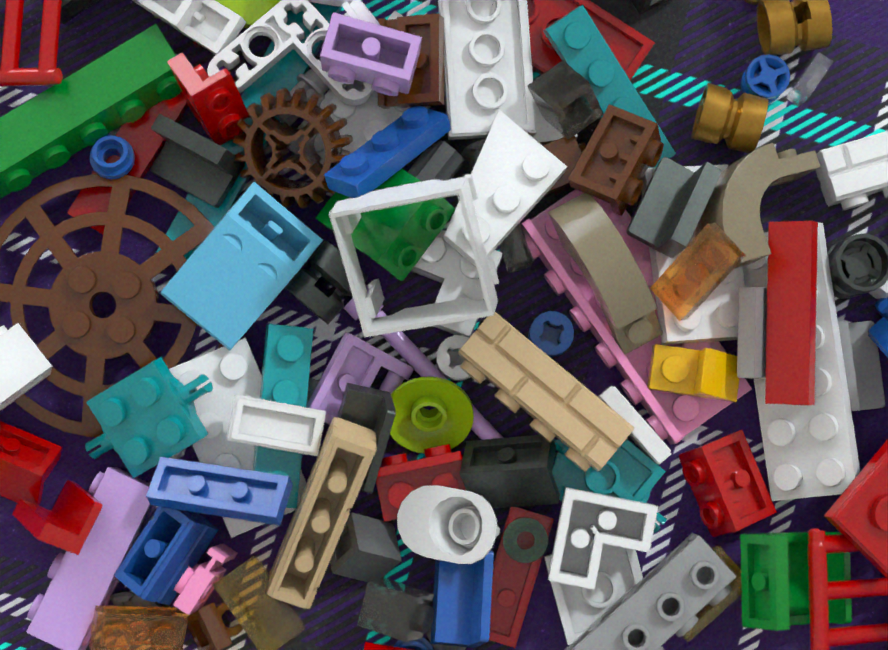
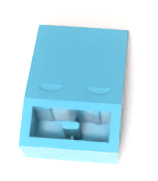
M253 182L162 289L160 294L230 351L296 275L323 239L258 184Z

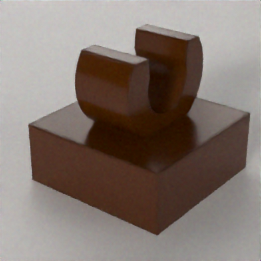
M213 602L201 607L190 615L183 616L198 650H221L233 644L230 637L238 635L243 630L242 624L227 628L222 621L223 613L234 607L232 602H225L218 606H215Z

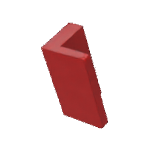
M0 421V496L17 503L21 498L39 505L41 503L44 482L60 460L62 447Z
M67 480L52 510L20 498L12 515L38 540L79 555L103 505L77 483Z

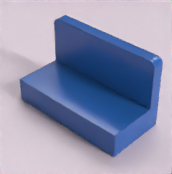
M490 550L483 559L473 564H457L435 560L430 644L475 648L489 642L493 551Z

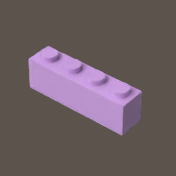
M108 467L105 473L100 471L96 475L88 493L103 505L79 555L66 551L65 554L59 553L54 559L47 575L52 581L45 595L40 593L28 611L27 618L32 621L27 633L61 650H86L111 599L110 596L113 595L119 583L114 574L142 533L156 508L146 498L150 483L138 477L133 478L130 473L117 467Z

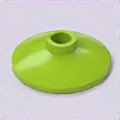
M419 377L401 384L391 394L396 414L390 435L398 444L408 450L425 454L424 449L450 444L452 449L459 445L471 431L474 419L471 400L462 388L449 380L438 377ZM425 406H433V407H436V408H434V409H432V410H427V409H424L423 407H425Z

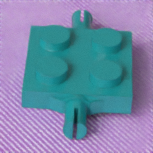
M159 357L91 398L86 403L101 425L103 434L86 443L85 448L87 452L101 445V447L88 455L97 459L102 454L114 449L119 454L132 477L135 478L158 465L160 457L170 458L203 439L209 433L197 415L194 400L213 390L211 382L196 389V387L209 380V378L201 374L196 379L183 385L172 375L162 357Z
M558 438L557 440L554 439L558 453L553 464L552 474L560 493L559 500L561 502L563 501L565 487L647 503L651 489L666 472L627 439L600 471L597 472L590 466L584 472L564 455L569 448ZM657 512L656 521L664 525L667 518ZM656 523L654 526V533H656L661 528Z

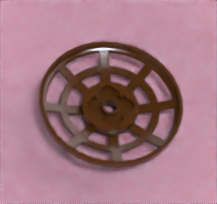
M98 174L74 177L49 186L26 200L0 227V248L14 228L25 217L40 236L22 259L13 285L0 283V301L11 302L12 325L14 326L19 323L30 337L26 326L24 304L49 307L50 319L55 331L37 345L38 349L47 360L66 345L77 353L87 356L84 383L65 376L54 367H52L51 374L46 377L47 380L57 387L83 396L82 422L69 420L41 407L25 394L16 399L15 402L41 422L64 432L96 438L103 434L101 425L86 402L113 386L103 385L106 359L130 354L140 368H143L157 359L144 343L153 332L156 322L181 324L180 332L174 345L163 359L169 369L173 368L186 353L194 336L195 327L199 326L176 306L159 303L158 291L153 278L172 264L176 271H178L187 261L184 255L200 245L214 226L193 204L173 190L153 181L124 175L117 179H106ZM96 186L112 187L107 212L78 215L54 226L41 205L52 198L73 190ZM130 190L142 191L167 202L184 214L195 226L172 241L165 233L152 224L134 216L126 215ZM105 225L101 251L92 252L77 257L63 238L65 235L82 228ZM123 228L131 229L144 235L157 244L161 250L141 265L133 259L119 254ZM49 249L62 266V271L56 277L51 289L27 287L28 279L35 264L42 254ZM103 292L110 293L116 301L114 313L107 318H100L93 310L95 297ZM220 343L217 349L224 346Z

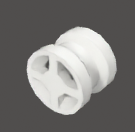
M454 335L446 338L437 350V365L440 372L446 378L453 381H463L470 378L459 367L464 360L458 355V351L469 339L464 335Z

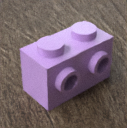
M332 13L320 55L322 71L328 72L329 78L341 83L353 84L354 80L372 84L371 88L374 91L384 95L397 96L398 92L409 94L420 55L422 37Z

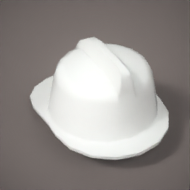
M438 485L422 486L408 494L402 501L397 514L399 534L402 541L412 552L427 558L457 564H473L483 559L492 549L495 538L500 533L492 506L484 497L466 490Z

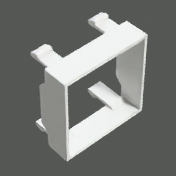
M471 174L446 181L433 179L375 190L357 198L350 197L346 200L337 201L329 215L364 337L494 315L498 303L494 285L499 284V279L494 261L487 259L473 200H477L478 196ZM458 194L484 299L471 300L463 298L405 308L393 315L375 318L384 301L379 279L371 281L368 284L369 292L367 293L351 233H353L361 219L360 213Z

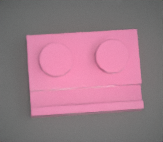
M225 544L209 549L207 554L212 557L209 562L201 565L196 564L193 568L189 567L174 588L180 594L173 604L175 607L190 615L204 606L226 572L222 564L234 559L238 554Z

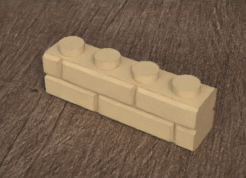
M494 312L493 316H488L458 351V355L464 360L459 367L479 384L485 378L499 389L494 396L514 413L521 407L534 418L529 426L548 442H551L556 437L569 448L564 455L584 472L590 466L597 472L600 471L635 429L496 312Z
M333 417L271 568L267 595L304 609H310L317 593V587L320 586L349 517L350 508L354 505L375 455L376 432L341 418Z

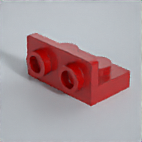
M183 53L167 61L192 114L212 142L221 146L244 132L237 125L238 121L243 117L250 118L234 79L227 69H222L209 77L201 64L192 67Z
M743 430L730 433L703 446L679 454L684 478L691 486L700 508L701 519L708 527L711 536L715 537L736 532L777 513Z
M450 444L424 449L425 458L408 462L406 453L383 458L381 462L382 467H380L377 475L376 485L384 522L397 519L402 501L411 491L422 486L438 485L466 490L460 476L462 465L461 451L451 452Z

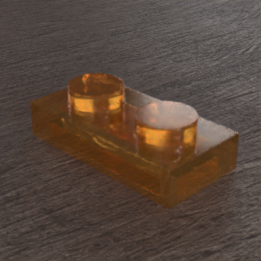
M716 223L707 224L650 289L679 321L686 320L746 255Z
M95 606L89 648L90 650H183L189 616L177 607Z

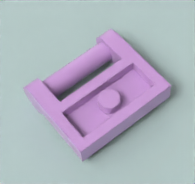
M345 332L306 408L326 411L324 422L330 425L333 417L337 418L347 383L370 388L380 367L388 370V373L379 390L391 392L392 394L402 384L404 379L409 380L414 368L356 336Z

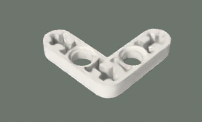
M281 0L214 56L209 62L207 69L209 77L219 72V68L225 66L228 70L233 69L240 63L239 55L236 53L242 51L246 61L254 68L248 70L246 63H244L236 70L237 81L235 84L239 93H241L294 49L329 89L345 104L352 106L361 105L370 98L373 92L372 84L362 82L363 91L358 92L355 88L346 91L344 89L346 87L345 83L329 78L328 72L322 71L321 61L313 56L312 47L316 42L325 40L329 23L308 0ZM291 10L295 14L303 11V23L310 32L313 31L315 26H318L320 29L312 32L305 43H301L299 40L304 39V31L295 22L289 26L286 24L287 11ZM263 35L272 39L275 44L273 52L266 57H258L252 54L249 50V44L253 38Z

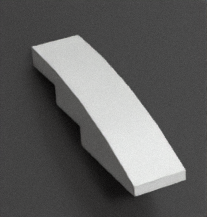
M132 0L215 55L235 40L246 24V21L241 16L215 0Z

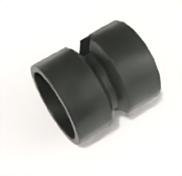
M867 233L855 234L827 247L834 297L841 299L853 298L878 289L888 280V246L877 236Z
M325 240L309 258L310 269H300L285 286V289L329 325L344 307L342 298L353 295L340 251ZM361 270L364 282H366L368 276ZM321 276L333 286V289L327 295L314 286Z

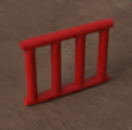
M6 0L0 86H41L60 84L62 82V71L57 68L62 0H43L38 68H19L24 0Z
M816 528L808 531L810 650H829V647L888 641V623L829 628L828 600L888 596V577L828 581L827 554L860 551L842 534L825 535V531Z

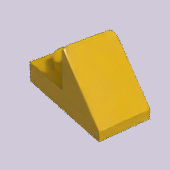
M654 344L652 346L647 387L649 390L737 402L740 378H737L738 356L710 348L694 350Z

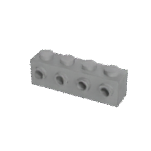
M692 533L564 650H665L661 645L673 634H676L678 637L686 634L699 620L695 614L707 603L713 607L731 592L732 587L729 583L736 578V575L699 535Z

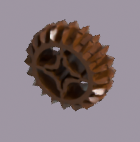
M287 88L277 90L276 98L270 93H266L260 97L261 105L253 103L247 107L250 118L243 117L237 124L245 133L235 136L233 142L243 147L244 150L235 154L236 158L234 160L246 162L248 166L241 171L240 177L248 178L252 175L256 180L255 183L261 188L267 189V193L274 199L280 195L281 205L285 208H289L294 200H296L300 208H306L310 205L311 199L319 204L326 199V192L335 193V191L328 189L324 174L340 163L343 157L351 154L350 151L344 150L342 147L353 142L352 135H340L339 132L340 129L347 125V120L340 118L334 122L331 115L336 111V105L331 103L324 109L320 108L322 95L319 93L312 95L308 102L304 88L296 89L292 96ZM280 114L296 115L307 120L308 123L301 129H295L286 122L281 124L274 116ZM264 132L267 134L265 139L272 148V158L269 162L263 148ZM318 134H320L325 147L324 165L320 163L322 158L318 155L314 146L315 138ZM305 136L298 144L300 150L296 152L297 154L291 155L283 161V158L289 153L287 147L292 145L289 143ZM285 168H292L301 175L306 173L312 180L294 181L283 177L279 173Z

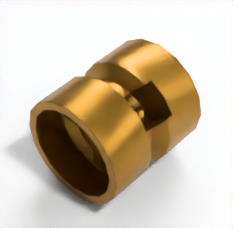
M760 0L757 5V30L764 55L789 54L793 52L795 46H799L803 51L828 48L832 40V16L828 0H793V2L789 0Z
M707 83L695 117L692 139L717 144L724 138L729 149L748 154L753 152L763 130L768 109V99L743 93L736 100L733 98L732 92L727 90V88Z

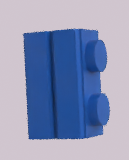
M158 507L153 514V520H149L114 575L142 599L170 605L178 593L174 590L178 581L189 567L193 568L218 532V529L197 512Z

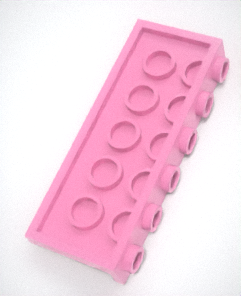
M575 189L533 219H527L521 223L520 231L523 235L518 239L532 260L539 257L548 269L544 277L552 290L558 296L565 293L574 307L569 310V313L583 332L590 329L599 342L594 348L604 364L609 369L615 365L625 380L620 383V386L634 405L641 402L651 417L645 420L662 441L667 439L670 445L677 444L684 436L733 402L649 390L647 383L652 346L654 344L662 345L661 335L627 354L623 353L613 338L602 308L591 286L578 265L562 247L549 216V211L584 193ZM593 197L606 212L628 246L656 303L649 246L627 234L626 230L632 218L626 210L622 216L613 213L610 203ZM656 309V310H654V311H655V314H656L657 319H658V313H657V309ZM719 341L667 345L694 350L710 348L727 353ZM740 378L737 399L752 389L745 378Z

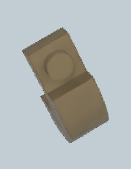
M770 143L734 162L721 173L701 216L700 223L702 247L711 275L747 266L771 254L760 219V204L763 194L768 187L796 181L820 168L821 166L815 151L797 155L795 149H788L777 153L774 144Z
M583 193L549 211V216L562 247L572 257L587 279L602 308L613 338L623 353L627 354L662 335V329L654 311L658 308L646 280L622 236L599 203L591 195Z

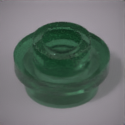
M528 517L515 519L504 531V549L515 561L521 563L534 562L547 549V532L543 525L535 519ZM522 532H530L534 537V543L528 549H522L517 544V537Z

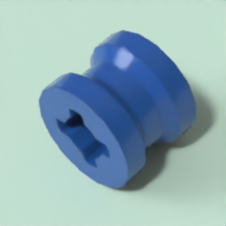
M767 54L757 57L751 62L741 77L742 93L768 99V104L774 102L789 85L791 77L789 67L784 60L775 55ZM761 83V84L767 86V87H768V90L766 89V87H762L761 85H758V84Z
M555 311L541 313L536 317L528 333V339L550 358L565 352L570 347L574 338L572 322L567 316Z

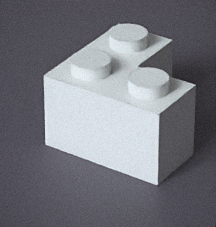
M441 230L411 271L442 283L435 303L463 298L471 300L484 299L477 267L444 240L446 231ZM494 250L487 259L494 261L497 271L503 253ZM478 318L435 325L434 327L454 335H464L470 338Z
M565 487L548 580L595 590L603 544L650 553L658 506Z

